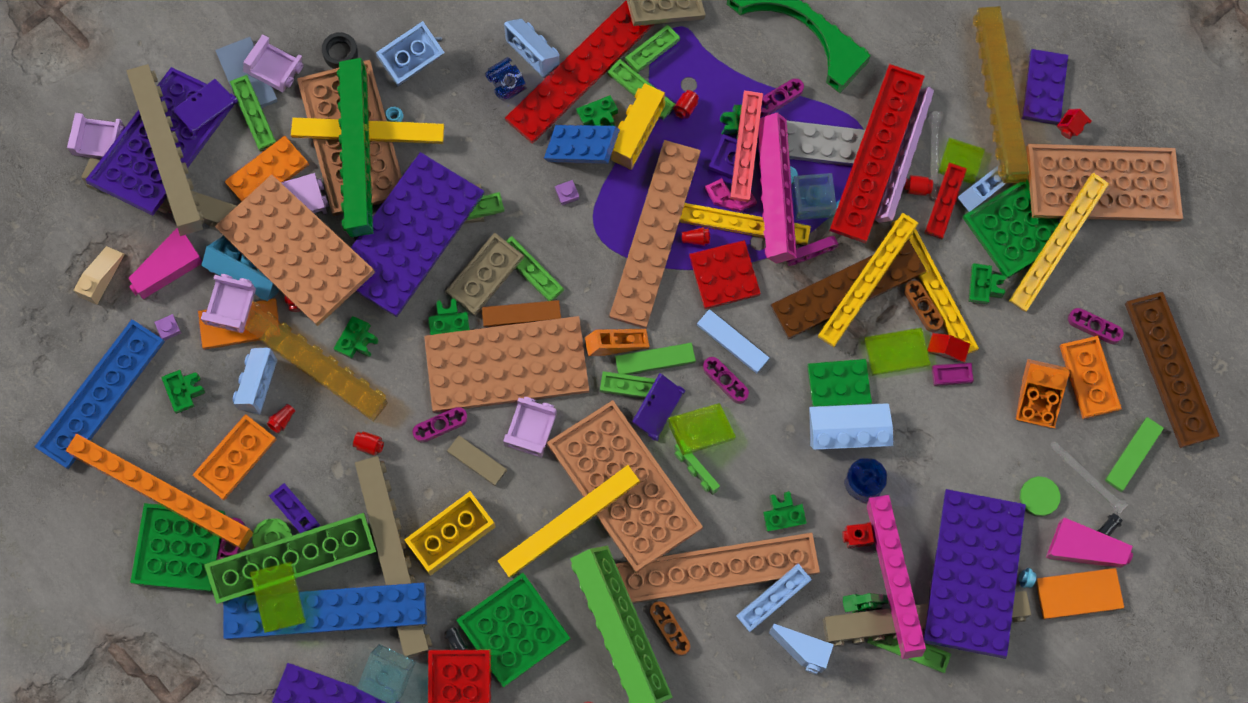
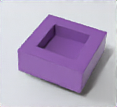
M573 180L555 186L561 205L579 200Z
M173 314L154 322L160 337L164 341L181 334Z

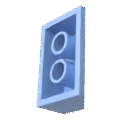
M517 19L504 23L506 41L543 78L560 64L558 51L554 47L551 48L547 44L546 39L542 35H538L529 22L526 23L523 19Z
M253 348L250 354H247L244 373L242 372L239 376V389L233 395V402L237 409L261 414L277 363V358L271 348Z

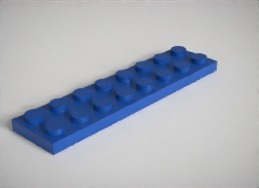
M131 319L35 445V448L69 470L76 458L66 452V449L75 435L79 434L91 441L165 341Z

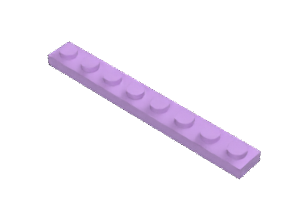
M930 87L920 89L874 219L879 223L892 221L896 214V208L901 198L909 168L911 167L912 158L927 117L929 105L932 101L934 90Z

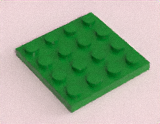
M1027 178L963 216L966 224L1000 272L1006 276V279L1034 263L1059 224L1056 218H1032L1030 186Z
M144 503L130 583L134 585L213 592L204 564L217 560L221 538L161 505ZM217 510L224 515L226 513L225 511Z
M521 573L456 620L477 650H491V671L503 688L571 640L524 573Z

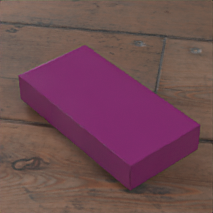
M972 363L932 366L934 386L974 382Z

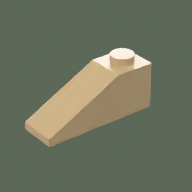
M106 246L81 275L74 288L75 293L80 298L97 305L124 257V253Z

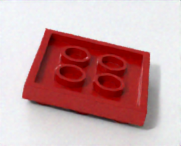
M745 240L689 254L704 310L760 296V289Z
M428 650V703H491V650Z

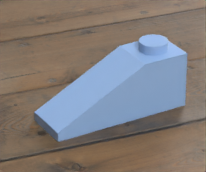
M1001 163L958 196V198L970 212L1013 177Z

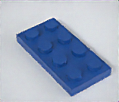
M555 125L544 159L547 162L608 164L620 129L616 126Z

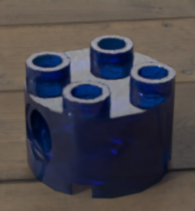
M509 57L491 66L485 72L488 81L492 82L495 86L494 92L496 96L506 101L527 89L524 86L526 83L516 65L511 66L510 62L512 60Z
M860 458L847 471L844 479L845 488L854 499L863 503L867 502L870 497L879 496L886 487L887 471L876 459Z

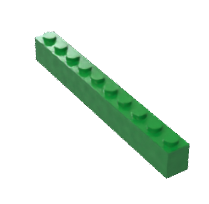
M361 58L340 61L339 70H337V76L340 81V86L337 87L340 96L338 109L341 113V118L338 120L341 129L339 141L342 146V151H340V160L342 162L340 175L343 179L341 193L344 198V202L341 203L342 212L344 213L342 227L350 237L373 234L367 67Z

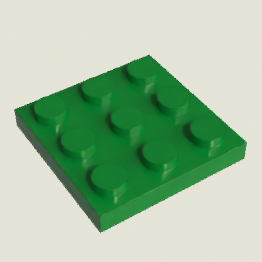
M866 359L808 363L807 369L812 407L872 404Z

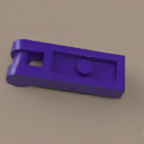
M285 483L269 495L300 533L321 526ZM307 518L309 523L303 527L300 523Z

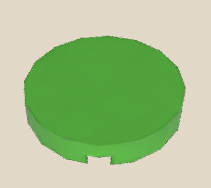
M1037 476L1030 478L1023 484L1019 499L1022 504H1026L1025 510L1033 516L1043 517L1057 509L1061 494L1059 488L1052 480Z
M265 519L253 531V547H260L293 536L292 530L281 519Z

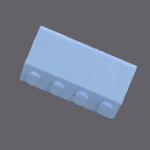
M888 403L809 407L810 446L814 450L893 446V425Z

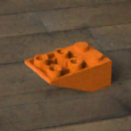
M1027 359L1016 420L1055 428L1070 373L1066 367Z

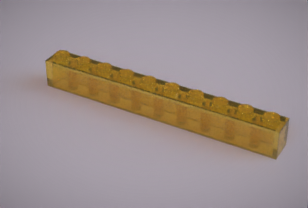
M1001 7L978 8L976 15L973 16V25L977 27L976 42L980 45L978 54L979 59H982L983 62L981 73L985 75L984 90L988 92L987 107L991 110L990 125H993L994 128L992 138L993 142H996L997 145L995 156L996 159H999L1000 163L998 174L1002 176L1003 183L1026 182L1029 175V167Z
M252 301L244 330L254 334L263 344L373 422L388 404L385 399L386 395L382 391L371 389L369 387L370 383L365 379L354 377L355 373L345 366L344 369L338 365L339 362L334 357L323 355L324 351L315 344L313 346L307 343L308 340L299 333L296 336L291 332L293 329L284 322L282 324L276 321L277 318L270 312L265 314L260 310L262 307Z

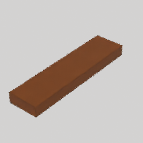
M559 300L482 307L483 327L561 319Z

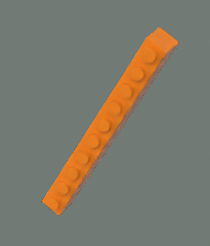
M79 434L75 435L66 449V452L72 457L241 550H244L253 535V532L248 527Z

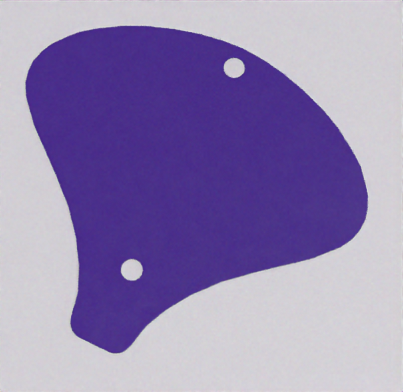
M678 26L672 28L680 37V41L649 64V83L656 89L665 92V96L676 104L682 93L685 92L681 88V81L687 77L693 78L697 82V88L693 92L699 96L698 105L689 118L681 119L677 117L674 109L664 120L659 117L632 170L615 163L594 205L593 224L597 236L609 249L625 258H628L664 140L701 150L685 203L737 212L714 205L705 189V186L722 178L731 193L732 178L708 169L721 140V132L728 125L727 123L720 122V116L724 112H733L734 105H742L744 90L763 93L764 96L776 89L738 73L716 59L701 45L693 32L687 27ZM780 93L774 96L777 101L785 99V96ZM802 96L771 113H779L787 121L864 130L859 122L849 114L828 104ZM762 104L761 109L765 108L767 110L769 104L765 106ZM736 134L727 135L729 137L737 139ZM759 136L757 138V148L759 144ZM759 150L755 155L751 192L757 203L738 213L762 217L764 210L761 200L762 186L760 183ZM790 159V166L795 168L798 173L796 182L791 184L794 223L811 226V233L835 212L834 206L836 202L841 199L852 166ZM679 222L665 268L693 270L689 254L743 240L746 242L751 262L766 259L767 257L765 255V248L763 250L752 248L750 240L753 236L705 227V229L710 230V244L701 246L683 243L682 232L702 228V226Z

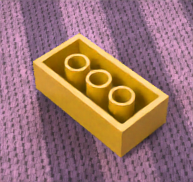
M644 83L642 89L638 88L634 97L636 99L634 104L629 105L625 121L622 120L618 126L620 130L611 154V161L630 170L634 167L665 107V92Z
M469 491L404 540L431 576L493 530L495 523L471 491Z

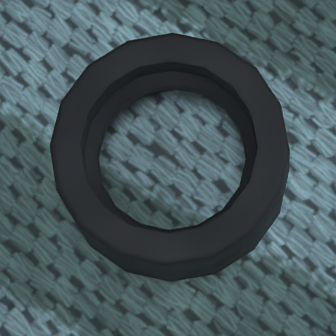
M343 32L333 33L325 38L322 44L321 52L324 60L333 69L339 68L340 61L358 58L356 42L349 34ZM337 43H346L350 46L351 53L344 59L336 60L330 57V48Z

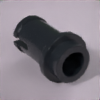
M1115 513L1108 515V520L1097 531L1110 536L1117 527L1122 526L1121 522L1123 520Z
M453 627L444 632L446 635L445 639L448 638L454 650L467 649L458 633L459 629L457 630L456 627Z

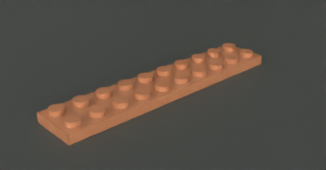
M664 140L609 318L647 329L701 150Z
M812 533L661 556L637 573L634 572L628 562L616 564L632 603L779 580L797 564H800L808 575L820 573Z

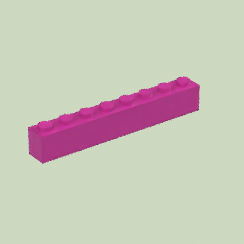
M774 113L760 118L758 150L760 152L761 200L764 210L762 217L765 225V255L777 264L795 259L797 256L787 119L779 113Z
M889 495L870 497L867 503V511L872 525L873 537L902 659L922 657L926 647Z

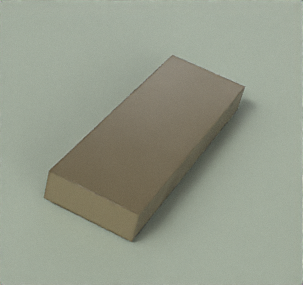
M458 436L447 450L450 455L494 486L498 484L507 472L505 467L461 436Z

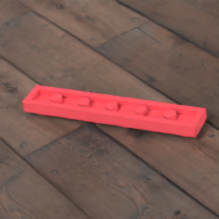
M746 90L743 92L730 193L731 200L749 202L763 93Z

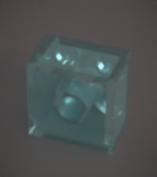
M832 173L794 176L792 191L796 220L834 217L837 206Z
M379 644L370 653L357 688L386 703H397L403 696L416 661Z

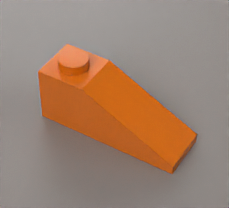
M646 329L594 330L585 337L588 356H606L650 347Z

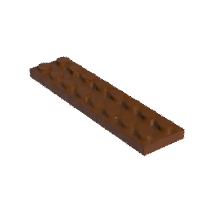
M909 239L866 302L926 273V269ZM872 256L772 303L771 308L788 340L828 321Z
M1159 292L1127 301L1125 303L1126 309L1179 447L1184 448L1218 438L1219 433L1164 293Z

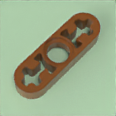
M918 281L908 282L904 289V294L924 327L929 332L939 331L943 325V318L922 284ZM911 286L913 289H918L916 294L914 292L910 293ZM926 302L929 309L922 311L919 309L918 304ZM931 318H932L933 321H936V320L938 321V323L936 324V326H935L934 324H933V325H930V324H929L930 321H931Z
M661 601L655 602L650 609L652 619L673 653L677 656L686 655L690 650L689 640L668 606ZM655 607L664 608V617L667 618L669 616L671 619H667L660 624L659 621H662V618L659 614H654L656 611ZM668 623L674 624L676 627L675 633L667 634L664 631V626ZM678 633L681 634V636L678 637L680 643H686L684 647L685 651L683 652L681 649L676 650L677 642L675 639L673 640V642L670 641V639L676 637Z

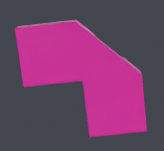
M722 178L705 186L713 204L741 212L757 203L752 192L749 202L731 200L730 191Z

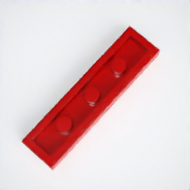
M948 163L924 234L943 239L967 168Z

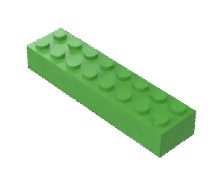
M361 513L204 565L216 604L374 553L376 552V547L365 513Z
M608 545L588 549L570 558L572 570L577 574L580 581V589L585 593L588 607L594 614L596 626L602 633L604 645L610 652L613 659L612 664L619 673L620 682L623 689L627 692L629 703H662L673 698Z

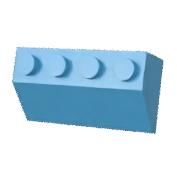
M224 236L206 247L201 266L210 272L216 273L219 276L226 274L235 280H240V278L250 280L256 288L255 295L266 301L279 292V289Z

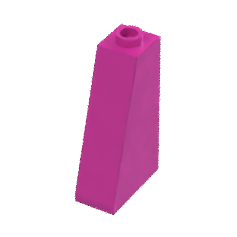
M176 228L129 277L132 283L129 287L135 296L139 294L142 299H145L201 265L202 260L187 236H180L178 228Z
M1064 517L1058 523L1046 558L1121 568L1131 562L1133 546Z

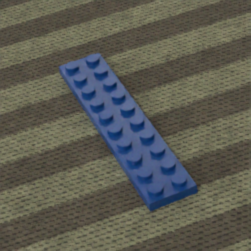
M426 583L240 596L223 602V639L226 640L427 625Z

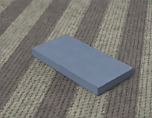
M251 37L215 50L228 82L248 75L261 108L278 102L271 86L243 72V62L254 47Z

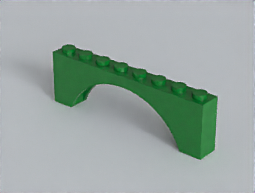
M727 0L726 5L740 16L757 11H772L791 16L806 25L817 36L824 48L828 64L826 83L839 93L849 85L869 62L871 55L867 49L857 45L850 36L844 35L836 25H831L823 15L817 14L811 9L809 4L801 0Z

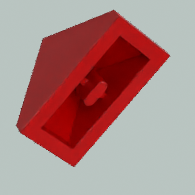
M932 333L927 352L965 363L971 344L952 335Z

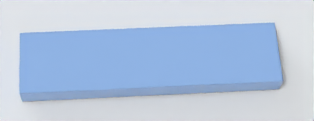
M710 309L697 323L699 328L756 374L769 360L766 354Z
M797 564L737 614L736 617L751 632L812 579L800 564Z

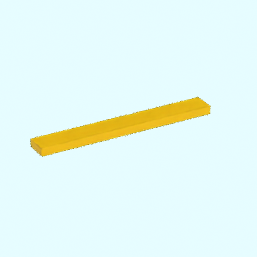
M292 117L291 137L339 140V135H341L339 119ZM369 121L370 141L443 144L445 126L444 124Z
M1095 173L1090 175L1009 301L1024 312L1029 309L1108 187V182Z
M685 203L679 221L680 223L765 238L764 220L760 216ZM794 223L796 244L808 245L811 226Z
M904 213L900 215L819 333V339L833 348L836 346L919 222Z
M893 221V222L891 223V226H892V227L894 226V224L896 223V221ZM915 229L909 237V241L926 269V273L918 278L942 316L943 325L948 335L970 343L968 354L973 353L979 347L919 233Z
M627 465L499 559L498 562L508 577L511 578L641 481L630 466Z

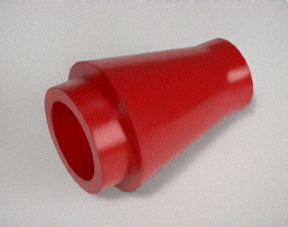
M702 227L682 232V242L701 246L710 244V230Z
M286 404L268 418L267 425L276 433L284 431L292 415L296 412L291 405Z

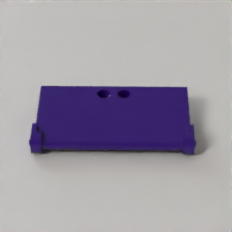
M213 79L173 108L172 112L187 126L188 131L194 135L197 130L232 104H236L238 100L216 79Z
M659 373L632 423L646 432L651 439L658 441L660 433L682 394L685 393V390Z

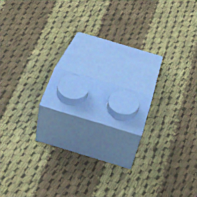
M422 21L377 51L376 56L396 85L400 86L445 52Z
M773 624L769 634L801 666L806 668L805 671L817 675L818 672L822 673L826 669L834 644Z

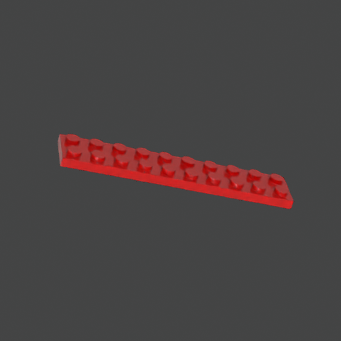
M626 0L505 117V121L533 144L655 24L634 26Z
M889 64L832 221L830 232L866 244L921 89L924 75Z

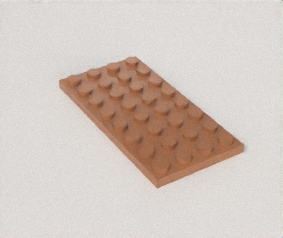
M370 60L363 61L367 67L369 121H387ZM339 68L297 78L307 118H341V113L338 109L340 96L337 87L340 86L337 76ZM313 139L333 216L343 214L341 203L344 202L341 193L343 179L340 175V168H342L340 151H342L340 141L336 139ZM370 141L372 206L384 203L402 178L393 142Z
M1028 144L1026 146L1032 218L1062 219L1090 175L1095 173L1108 182L1109 185L1087 219L1181 221L1183 219L1175 148Z
M270 175L215 226L234 247L316 326H319L375 273L370 265L273 175Z
M579 316L424 336L433 413L449 411L456 407L466 409L517 402L518 398L524 399V397L536 400L589 393Z
M613 400L547 442L548 447L583 497L627 465L630 466L641 481L596 514L635 573L703 529L701 523Z

